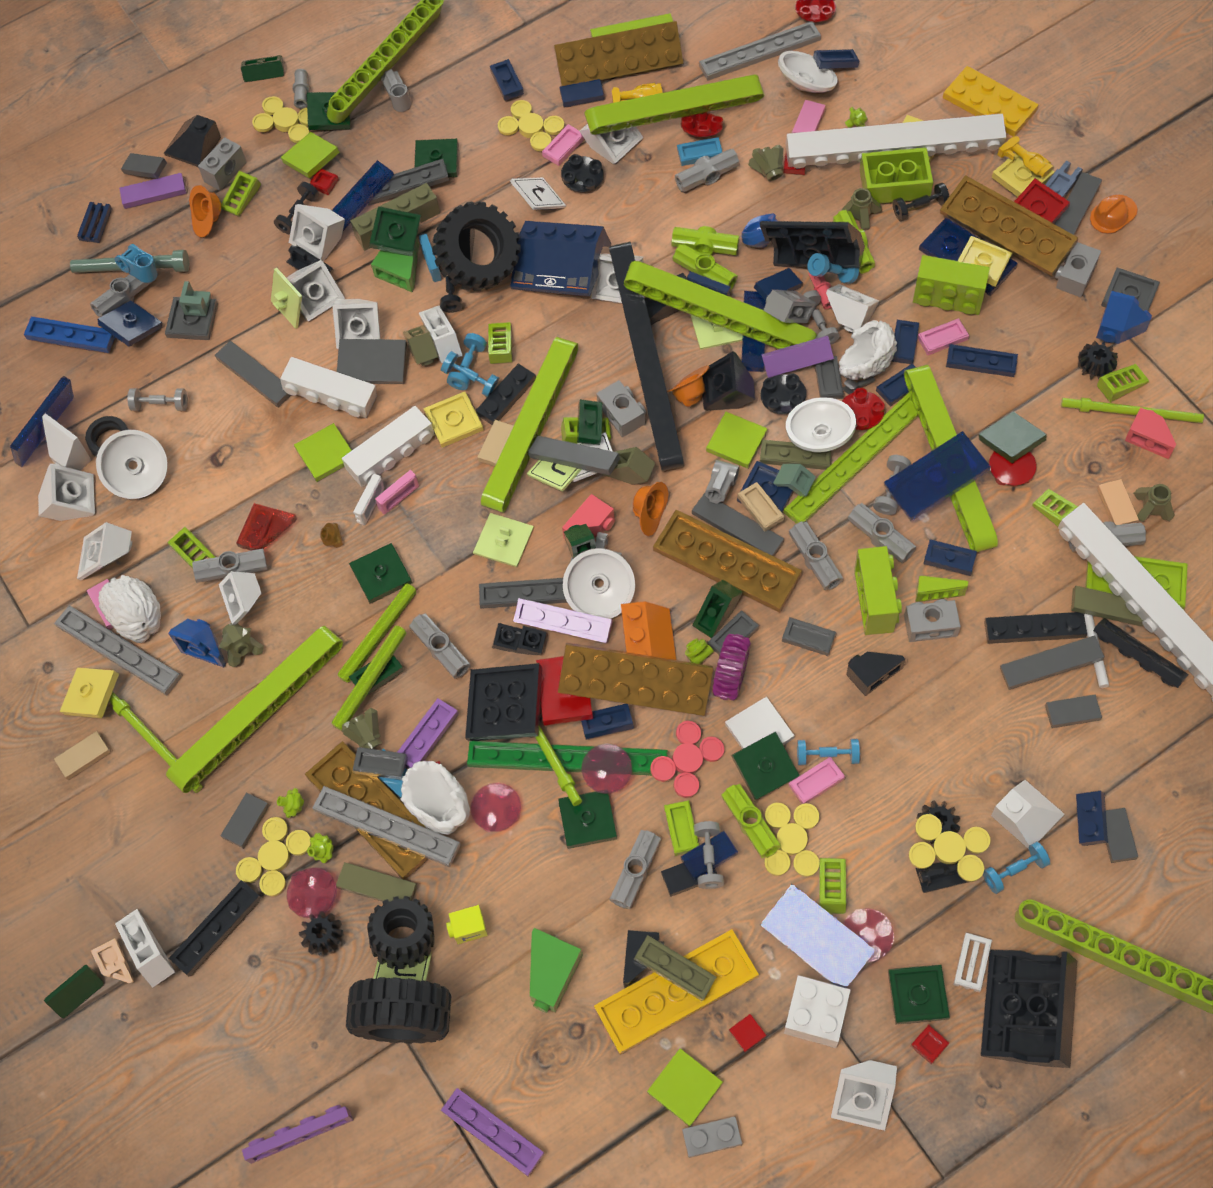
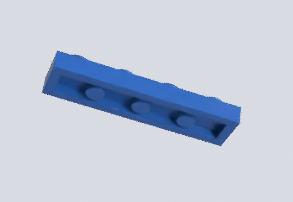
M32 316L24 332L27 340L105 353L110 352L115 339L113 335L103 328Z

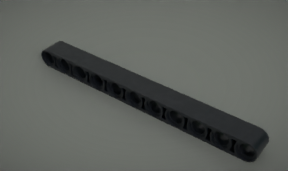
M631 241L609 246V251L661 470L663 472L684 467L645 298L643 295L630 291L624 286V280L630 263L635 261Z

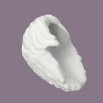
M873 320L859 329L853 330L851 338L854 339V343L846 349L845 354L839 361L840 374L850 380H858V378L874 377L885 371L890 365L894 353L897 351V342L892 327L886 322Z
M121 575L120 579L112 578L111 582L106 583L101 591H99V608L106 620L121 636L136 643H143L151 634L153 635L158 631L161 619L160 604L152 590L143 581Z
M419 761L407 770L406 775L402 777L401 801L404 802L409 812L416 816L418 821L427 829L448 835L468 820L470 808L467 794L456 778L442 764L434 761Z

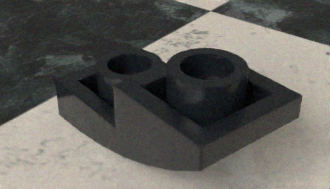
M498 623L492 648L520 654L541 655L546 631L523 626L520 629Z

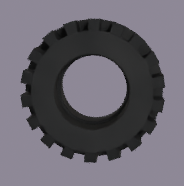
M396 896L390 902L388 899L382 901L383 906L377 905L374 908L375 913L370 914L369 923H367L369 944L374 958L377 957L378 962L381 964L387 962V967L392 969L394 965H397L398 969H404V965H409V968L415 967V962L421 964L425 961L424 955L429 956L431 947H434V924L432 914L428 912V907L425 904L420 906V900L414 899L410 901L408 896H404V899H399V896ZM398 927H408L414 930L410 936L400 939L388 935L393 929Z

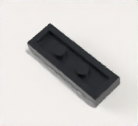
M518 363L476 409L477 416L493 425L495 420L499 421L533 384L536 374Z

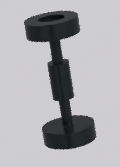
M301 182L297 187L302 197L293 204L289 210L290 214L288 217L277 215L274 225L281 232L290 235L291 219L294 215L295 205H304L305 199L315 201L319 196L318 190L308 182Z
M939 183L934 186V195L916 198L912 200V203L906 204L899 197L894 199L892 203L894 213L898 220L906 219L908 217V208H917L929 204L933 199H936L939 205L943 206L949 198V191L944 183Z
M439 266L440 272L443 271L441 266ZM446 276V292L448 295L440 299V309L444 312L454 313L461 310L462 299L457 295H453L455 285L450 283L452 279Z

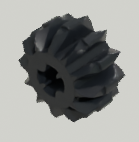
M1096 341L1092 342V345L1086 344L1078 355V368L1082 369V375L1089 374L1091 380L1094 376H1097L1099 379L1113 372L1118 364V353L1113 352V346L1106 347L1105 341L1101 345Z
M934 800L931 802V807L924 805L922 806L923 813L917 814V820L925 814L936 816L943 823L941 833L947 831L958 833L960 830V826L957 824L960 821V816L953 815L956 810L955 807L946 809L947 803L945 801L942 802L941 806H938Z
M320 911L318 918L310 914L311 922L303 921L302 926L306 930L299 932V936L303 938L301 945L304 948L308 947V952L311 955L317 951L318 955L323 957L325 949L330 954L334 953L332 946H341L342 943L338 938L344 936V931L339 929L342 925L341 921L335 920V916L332 913L325 916V913ZM325 930L326 934H322L323 937L319 938L317 934H321L320 931Z

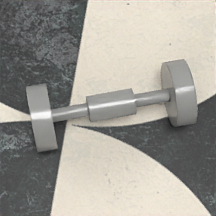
M816 290L808 291L803 295L816 302L812 316L817 326L822 329L816 336V339L828 336L830 345H832L839 339L840 335L836 328L825 327L826 322L820 310L816 309V306L821 302L819 292Z
M130 388L128 391V407L130 411H139L141 402H149V404L174 402L177 411H185L188 402L187 392L184 388H177L174 397H166V395L141 397L138 388Z
M901 455L889 456L887 467L894 473L890 476L885 490L887 495L886 497H877L873 504L876 511L885 515L896 513L898 503L891 499V495L895 493L899 481L897 476L898 473L904 474L909 472L911 467V461Z
M713 821L700 822L694 825V835L705 837L703 854L704 865H707L708 874L698 877V887L702 889H716L724 886V876L713 874L712 869L715 861L710 837L720 833L719 823Z

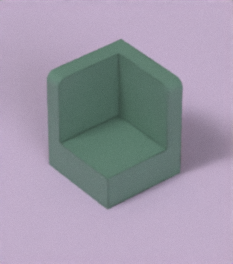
M184 281L179 301L184 314L206 316L211 299L210 292L193 291L190 282Z
M782 464L774 484L776 486L789 487L799 496H807L816 476L801 464Z

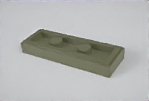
M762 439L761 463L780 466L782 464H801L805 468L822 470L830 467L831 450L812 452L801 449L792 442Z
M1080 586L1073 588L1071 611L1143 626V620L1137 614H1133L1128 610L1126 602L1120 595L1117 596Z
M344 862L336 888L381 902L386 899L389 902L393 901V897L399 896V899H404V896H408L410 901H412L417 884Z
M648 935L634 957L635 961L701 1001L705 999L716 979V976Z

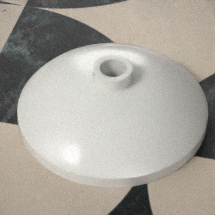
M786 51L778 59V65L782 74L792 85L801 91L823 93L834 89L837 84L835 72L831 68L819 69L813 56L798 51Z
M814 398L802 402L789 413L786 420V432L791 442L801 449L812 452H826L839 448L850 440L856 429V418L853 410L844 402L833 398Z
M124 430L111 435L101 445L96 458V469L102 484L113 494L127 499H139L155 492L163 483L168 468L166 453L161 444L148 433L139 430ZM131 461L137 462L138 466L136 469L132 470L129 468Z
M603 548L590 549L578 554L569 563L563 577L564 596L574 611L608 619L622 613L621 604L630 603L635 591V578L628 562L618 553ZM598 578L604 581L601 587H597L594 583Z

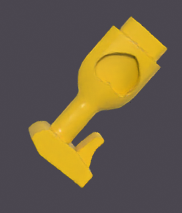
M661 83L641 84L633 90L622 92L619 91V88L613 87L612 101L615 103L627 99L662 93Z
M1018 136L1010 138L999 147L997 155L1000 158L1006 156L1014 160L1015 154L1013 152H1015L1023 159V164L1026 168L1042 178L1046 177L1054 168L1051 162L1041 154L1029 152L1020 146Z

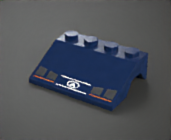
M525 221L519 234L520 239L517 241V244L521 245V252L517 255L519 257L518 263L513 267L511 289L590 296L599 275L598 258L603 246H611V241L604 226Z

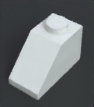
M231 571L219 584L231 623L236 625L249 612L261 594L255 573Z

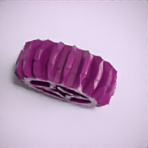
M729 634L726 636L715 672L714 696L727 701H734L738 697L748 663L751 645L749 638L739 634Z

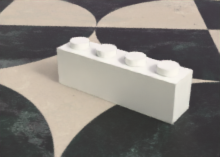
M294 357L290 358L280 378L282 389L286 393L305 397L313 403L320 402L333 410L340 409L346 411L354 417L361 416L367 418L377 397L376 386Z
M416 406L412 407L342 457L345 469L361 487L369 483L373 474L380 475L385 470H390L403 457L411 455L421 444L429 442L435 435L432 423Z

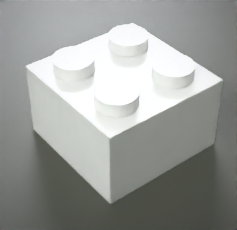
M798 975L784 1034L836 1048L839 1042L850 989Z

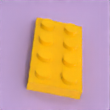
M969 66L964 68L943 93L945 100L974 116L1003 114L1005 132L1013 137L1017 135L1034 115L1039 105Z

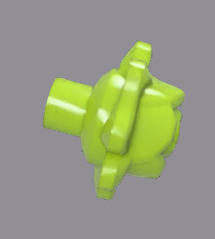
M851 107L849 109L850 119L845 121L848 128L853 126L864 127L868 119L866 113L861 108L855 110Z
M294 788L293 790H288L285 797L279 796L277 798V805L282 806L286 818H290L291 816H296V813L301 812L304 800L301 794L298 793V789Z
M316 833L314 837L310 838L311 846L307 849L308 855L313 857L314 860H320L322 863L330 860L334 848L332 840L328 836H322L320 833Z

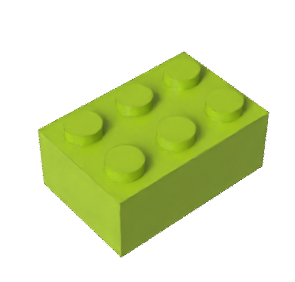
M927 147L861 154L859 170L862 188L869 190L871 196L877 202L889 203L899 197L904 201H911L925 195L931 196L933 179Z
M922 255L912 303L979 315L990 267Z
M887 546L863 548L857 551L854 574L865 635L893 633L896 623H899V613H902L901 600L896 599L895 591H898L896 576L892 577L891 569H894L893 555H888Z

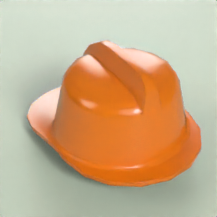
M196 185L192 188L189 196L192 226L197 236L205 237L210 233L213 222H216L219 218L221 202L214 192H209L202 185Z
M1118 194L1106 197L1092 210L1090 215L1091 225L1101 233H1115L1135 218L1138 211L1137 205L1131 198Z
M706 365L693 371L667 392L671 391L678 402L683 403L686 407L699 402L702 394L705 392L702 375L709 369V366Z
M656 482L652 486L641 487L633 499V512L636 517L640 518V527L646 536H651L656 532L668 502V488L663 482Z

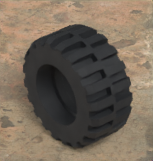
M473 201L466 202L464 206L459 205L452 212H449L436 229L437 232L434 234L432 241L435 243L432 247L433 255H437L435 260L436 266L442 267L443 271L441 274L444 277L448 275L452 279L450 283L455 286L458 283L461 284V289L468 291L470 288H473V291H481L483 288L486 290L493 288L504 280L518 263L519 257L517 255L521 252V245L517 244V241L520 239L519 232H514L513 229L516 225L513 220L509 222L506 219L508 215L504 211L502 213L498 212L497 206L491 204L487 207L486 202L481 201L476 205ZM464 229H476L483 232L490 239L494 248V258L491 263L487 265L475 264L463 255L458 240L461 231Z
M396 977L359 980L354 982L349 989L345 1026L350 1034L367 1040L406 1044L440 1041L449 1033L452 996L445 986L424 980Z

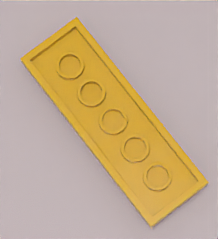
M733 929L683 956L716 976L703 1001L654 972L594 1005L619 1055L759 977L757 970Z

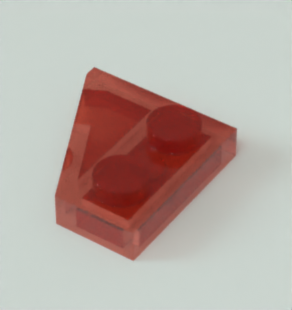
M254 503L236 544L239 548L250 551L265 549L295 523L297 517L289 512Z

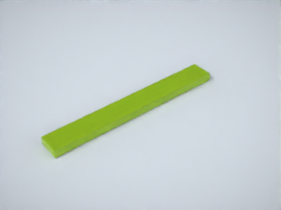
M910 393L889 410L879 424L870 428L813 482L807 496L798 495L784 509V514L796 524L801 521L807 522L917 419L918 414Z

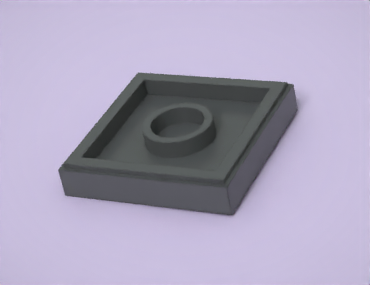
M1117 267L1101 306L1106 307L1111 291L1134 296L1139 301V307L1143 311H1149L1160 282Z
M173 297L165 330L166 337L210 340L218 305L217 300L210 299L206 316H193L184 314L179 303L180 297Z

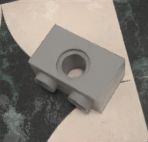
M224 137L198 165L204 182L221 191L246 164V159L241 146Z
M1077 242L1063 261L1066 262L1064 267L1060 266L1055 276L1058 279L1056 288L1082 297L1097 265L1101 251Z
M772 290L766 299L763 311L784 323H808L816 302L797 291Z
M620 380L596 393L597 402H602V412L622 438L645 425L646 410L644 406L634 400L631 389L628 386L624 387Z
M940 599L934 603L927 604L915 602L906 606L904 619L909 642L958 636L961 626L955 600ZM926 617H934L937 621H928Z

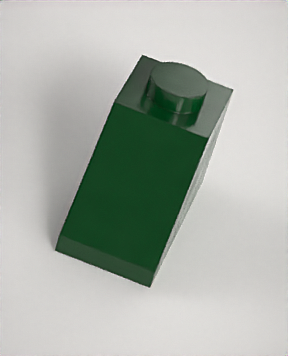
M587 524L573 525L567 531H564L565 541L572 559L584 551L596 548L594 536Z
M725 580L711 586L692 626L710 638L714 637L733 613L743 592Z

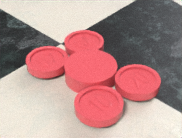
M683 721L676 729V737L681 745L675 749L672 759L666 756L655 758L651 763L650 772L656 780L665 782L670 780L677 770L681 774L674 780V790L679 796L690 798L699 789V781L693 773L699 770L703 759L709 762L719 760L724 753V745L716 737H706L698 748L694 744L701 737L700 727L693 721Z

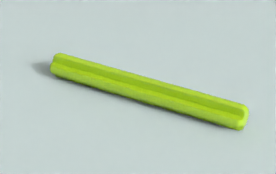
M408 583L403 586L338 672V677L342 681L350 682L349 676L359 670L414 597L416 589Z
M398 625L394 626L332 720V725L336 729L342 731V725L351 720L406 636L404 628Z

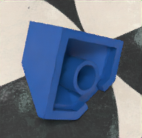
M1111 291L1096 338L1108 343L1120 344L1146 332L1152 315L1147 310L1143 311L1139 307V301L1134 296Z
M186 619L170 629L168 634L181 653L224 668L226 662L217 639L210 628V624L200 619H197V621Z

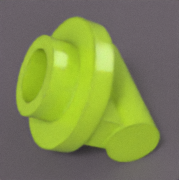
M696 638L686 645L685 655L690 660V663L701 664L714 651L704 639L698 640Z

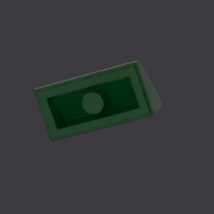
M277 55L242 61L241 72L244 82L283 77L284 66L282 56Z
M84 965L44 998V1001L57 1015L64 1019L103 987L104 982L92 968Z

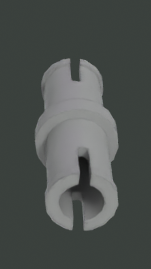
M297 69L294 72L295 83L292 90L294 93V106L302 109L307 105V93L309 92L307 84L308 73L304 69Z

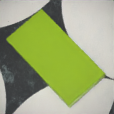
M1134 556L1184 610L1188 564ZM1087 560L1085 588L1114 594L1109 588V583L1103 577L1101 578L1095 574L1091 563Z

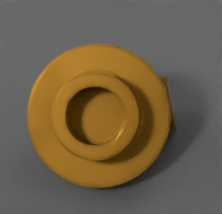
M325 524L320 532L323 544L325 546H334L335 548L343 546L338 524Z

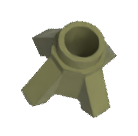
M776 145L772 149L770 147L756 148L753 150V158L749 160L748 165L762 173L768 181L776 180L784 174L782 171L784 148L780 145Z
M859 188L854 191L851 200L842 210L851 211L853 217L860 221L861 229L867 230L870 228L869 215L871 213L877 214L882 211L880 203L871 196L869 190Z
M1157 484L1153 487H1140L1133 493L1138 500L1143 501V508L1137 515L1139 521L1144 522L1150 515H1160L1162 519L1170 521L1175 516L1171 505L1172 493L1166 485Z
M229 623L223 628V639L219 648L227 651L228 665L232 667L238 666L241 663L240 658L249 652H252L254 655L263 653L264 646L250 636L251 628H243L238 623L236 625Z
M369 708L364 714L342 725L343 735L357 743L360 748L373 749L380 745L382 741L380 740L381 736L378 728V711Z

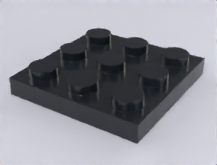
M536 663L471 669L465 739L468 741H484L538 736L542 666Z

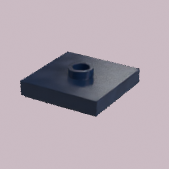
M129 301L98 318V325L128 347L162 328L160 320L133 301Z

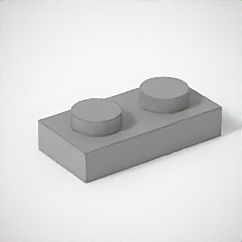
M736 1117L682 1129L689 1158L742 1146Z

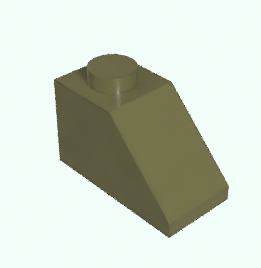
M424 325L403 332L417 365L421 363L424 366L434 362V358H437L438 355L430 332Z
M637 447L614 451L619 453L620 460L611 475L602 474L632 485L644 483L651 477L655 462Z

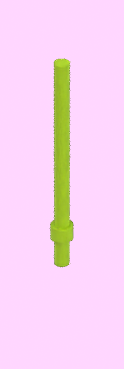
M1082 397L1080 400L1062 398L1061 407L1075 408L1081 412L1093 410L1137 416L1140 409L1139 406L1091 401L1090 398ZM1141 407L1154 411L1164 419L1203 423L1204 414Z
M112 691L109 702L113 705V710L120 717L123 716L169 766L176 762L178 759L130 710L131 706ZM199 783L193 791L198 793L203 786Z
M539 725L538 736H535L554 770L561 790L566 792L573 806L581 804L582 799L574 787L575 782L571 775L566 773Z

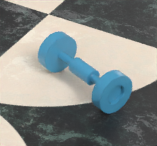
M815 253L808 261V271L813 276L821 277L830 272L837 274L841 282L851 284L859 275V268H842L840 265L829 263L828 257L824 254Z
M468 333L463 341L464 345L470 349L468 353H465L460 366L463 368L470 367L474 358L472 355L474 351L482 352L487 345L483 337L474 333ZM450 372L447 377V383L458 390H467L470 384L469 378L461 372Z
M451 351L445 358L441 371L448 374L452 368L459 370L470 380L484 384L482 394L488 397L495 389L499 377L492 374L488 381L480 378L479 374L473 370L455 364L458 354Z
M850 739V749L819 747V750H806L805 740H797L798 765H806V755L837 757V754H850L851 764H859L860 762L858 739Z
M1039 842L1029 845L1031 857L1026 860L1020 859L1007 866L1006 871L997 874L992 867L985 869L983 877L991 891L995 894L1003 891L1004 886L1001 879L1021 872L1033 861L1042 869L1050 865V858L1044 847Z

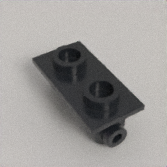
M292 245L288 250L291 257L286 263L300 270L320 261V259L298 245ZM324 263L328 271L331 272L333 268Z
M939 862L925 869L915 868L923 893L968 883L957 872L958 862L954 864Z

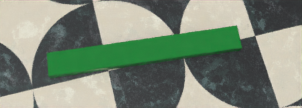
M469 741L468 767L554 771L539 744ZM551 745L566 772L652 776L650 766L653 760L659 756H668V750Z

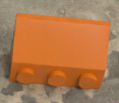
M646 601L621 604L626 652L676 660L670 609Z

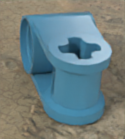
M130 244L127 251L114 258L117 266L122 271L129 273L141 282L149 283L157 278L158 274L152 255L139 249L134 244Z

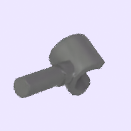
M870 377L857 383L854 380L847 379L844 382L846 386L843 387V390L851 394L855 389L875 382V379Z

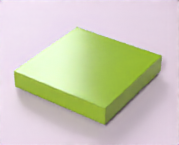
M310 132L280 158L284 164L311 178L340 152L335 145Z
M725 412L706 447V452L748 469L762 443V439L764 440L768 428Z
M334 423L294 444L296 451L316 482L345 467L342 457L352 451Z
M679 1049L648 1089L647 1093L691 1127L723 1082L686 1052Z

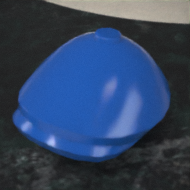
M771 213L751 219L741 232L742 242L754 248L766 247L770 242H765L760 221H777V215Z

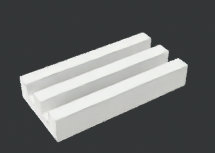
M372 475L353 511L359 524L365 525L377 504L375 498L385 488L379 475Z
M965 933L953 985L963 986L965 989H973L976 992L981 991L992 940ZM971 940L974 941L967 976L966 980H962V972ZM982 943L985 945L977 981L973 983L971 980L979 944Z

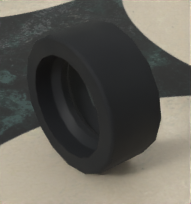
M104 416L96 419L89 425L85 440L95 457H97L100 449L96 442L101 434L108 430H129L125 422L120 418Z

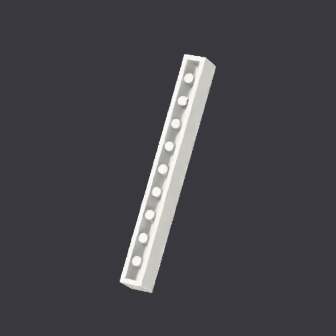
M1003 114L789 133L786 136L785 144L788 167L803 168L807 165L825 166L828 163L846 164L850 161L861 162V154L927 147L928 156H932L936 153L954 154L957 151L997 150L1004 144L1006 132Z
M1082 503L1061 520L1058 526L1060 535L1076 547L1075 550L1082 559H1087L1091 563L1095 574L1101 578L1103 577L1109 583L1110 590L1115 595H1120L1123 598L1128 610L1133 614H1137L1143 620L1144 627L1149 632L1155 633L1160 639L1161 646L1166 651H1171L1177 657V663L1180 667L1188 670L1194 676L1195 683L1201 689H1206L1212 696L1211 699L1213 701V641L1088 506Z

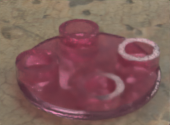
M601 744L595 746L583 759L582 775L584 781L596 792L609 794L621 791L631 777V760L628 754L616 745Z
M491 783L485 785L476 792L472 799V817L477 825L486 832L505 830L520 818V798L516 791L506 784Z
M308 868L295 872L287 889L289 908L303 918H309L310 914H313L316 918L320 911L326 913L336 899V882L327 871L320 868Z
M869 908L856 910L846 918L842 925V945L857 960L864 962L879 960L892 947L894 940L893 927L889 919L877 910Z

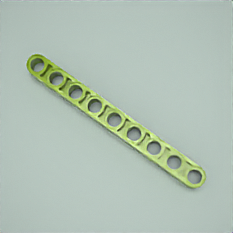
M421 0L331 97L327 109V117L331 122L341 123L377 85L385 71L390 70L438 18L444 0Z
M749 75L595 106L586 110L584 115L590 133L598 135L753 103L761 100L765 95L758 75Z
M631 262L624 280V286L630 291L777 349L814 340L817 336L816 332L797 323H784L762 309L643 262Z
M555 337L483 491L481 506L500 512L506 511L530 459L528 451L537 436L541 435L578 352V343Z
M929 365L905 370L904 379L936 463L941 464L939 470L943 481L947 479L948 484L946 488L970 549L981 552L997 547L998 539Z
M326 626L317 629L168 769L166 777L183 793L193 790L341 650L343 641Z
M1035 900L1023 901L1015 912V922L1021 928L1213 1014V1000L1205 999L1202 994V989H1205L1213 997V980ZM1022 910L1032 911L1035 918L1027 919L1023 915ZM1055 921L1059 925L1060 930L1050 929L1047 922ZM1073 932L1081 933L1084 936L1085 942L1075 940ZM1098 944H1106L1110 949V953L1101 952ZM1124 955L1132 956L1135 960V965L1126 963ZM1150 966L1157 967L1161 972V977L1154 976L1150 972ZM1176 978H1182L1186 982L1187 988H1180L1176 983Z

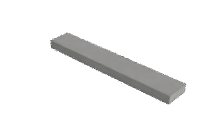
M811 21L699 61V67L707 81L776 57L783 52L792 51L821 40V35Z
M70 605L54 623L62 631L166 696L182 677L178 672Z
M323 786L312 808L315 812L447 867L451 866L461 845L460 842L325 786Z

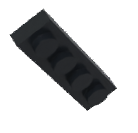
M1079 612L988 617L984 621L987 644L1086 638L1087 636L1084 613Z
M1103 618L1093 630L1098 634L1097 636L1105 643H1112L1119 648L1118 651L1122 655L1134 658L1140 662L1139 665L1143 669L1155 672L1169 686L1179 688L1189 675L1106 618Z
M241 880L168 959L190 977L261 900V897Z

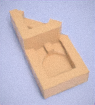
M114 938L91 950L101 974L126 983L134 982L117 939Z

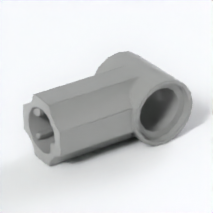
M392 69L385 71L381 81L392 101L394 110L398 112L408 110L411 102L407 86L403 84L397 71Z
M721 460L715 461L711 479L705 491V496L710 502L718 504L725 500L730 487L734 486L739 473L738 465Z

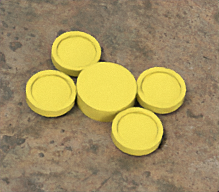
M275 96L268 97L263 101L262 107L265 113L256 115L252 120L255 130L267 132L275 126L279 131L288 132L289 139L294 143H298L309 133L306 127L308 126L307 108H303L297 114L294 109L284 107L282 100Z
M525 100L514 102L511 106L512 116H505L498 122V130L501 134L513 135L519 129L522 136L531 138V147L536 151H543L552 142L550 135H557L564 129V121L561 117L550 116L543 123L542 117L532 113L531 104Z
M782 803L769 805L765 811V820L772 828L780 829L776 839L781 848L772 856L765 858L764 865L766 870L774 876H781L789 870L790 858L788 855H796L793 862L795 871L804 877L814 875L819 868V859L812 851L804 850L808 841L807 833L804 829H812L817 825L819 821L817 808L807 803L799 805L794 811V822L796 823L794 824L789 823L791 814L786 805Z
M925 814L917 820L915 825L917 835L923 840H935L933 847L925 842H918L911 847L909 860L913 866L919 869L928 868L933 864L936 856L939 861L945 864L958 862L957 872L965 881L974 882L983 875L984 864L981 859L975 855L964 856L966 849L976 854L987 850L990 845V836L985 829L972 827L966 831L964 838H962L959 834L952 831L941 833L942 824L934 815Z
M279 817L268 819L262 827L263 836L269 842L260 848L258 860L247 857L242 859L236 867L237 877L245 883L257 881L262 874V867L268 871L261 877L259 885L261 891L270 897L281 894L285 889L286 880L279 871L288 865L290 853L295 856H301L306 854L308 847L311 846V837L303 830L291 832L286 839V846L280 842L287 836L288 826Z

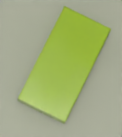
M689 800L664 805L674 855L700 851L698 838L694 835V821Z

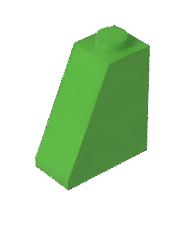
M416 239L413 256L380 250L371 263L374 277L412 292L415 285L418 260V239Z
M534 928L531 939L530 998L534 1002L533 1006L536 1009L545 1013L548 1010L556 1012L583 956L582 950Z

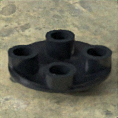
M578 154L571 155L561 170L563 183L569 189L576 192H589L596 189L601 184L604 176L602 163L599 160Z
M794 373L788 375L781 374L764 380L761 389V401L769 411L777 414H789L797 405L805 402L806 388L802 381L799 380L798 375Z

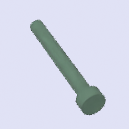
M174 250L172 255L152 256L156 269L174 268L175 272H187L189 270V256L186 250ZM114 258L70 261L72 273L122 271L117 266Z

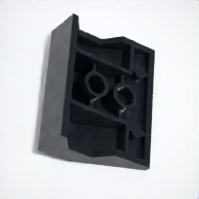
M760 221L765 242L771 241L774 247V266L808 267L810 257L815 253H820L828 257L829 263L840 265L842 268H860L865 245L861 232L849 222Z
M990 950L981 1044L982 1057L1044 1067H1071L1078 962L1068 952H1061L1056 956L1034 955L1017 950Z

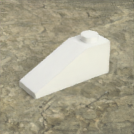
M440 306L420 312L419 316L423 325L430 332L440 362L443 363L451 351L458 354V357L462 356L455 331L442 309H440Z
M138 909L115 923L137 970L152 988L175 973L169 959Z

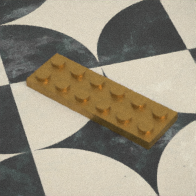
M677 21L554 45L561 86L597 79L603 80L683 64Z
M966 175L940 209V214L1000 248L1012 252L1016 257L1052 277L1078 242L1077 236Z
M675 510L653 545V551L716 582L725 580L741 590L743 595L779 613L802 575L801 569L678 510Z
M566 643L558 693L705 716L714 668L708 665Z
M343 741L305 773L307 779L320 792L323 786L426 828L378 777L353 773L356 755ZM356 829L403 880L408 878L428 859Z

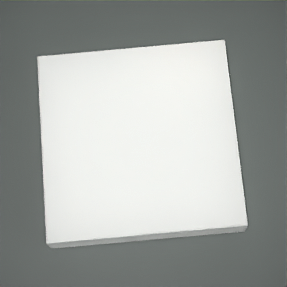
M767 697L725 721V726L742 749L775 731L783 745L794 739V734Z

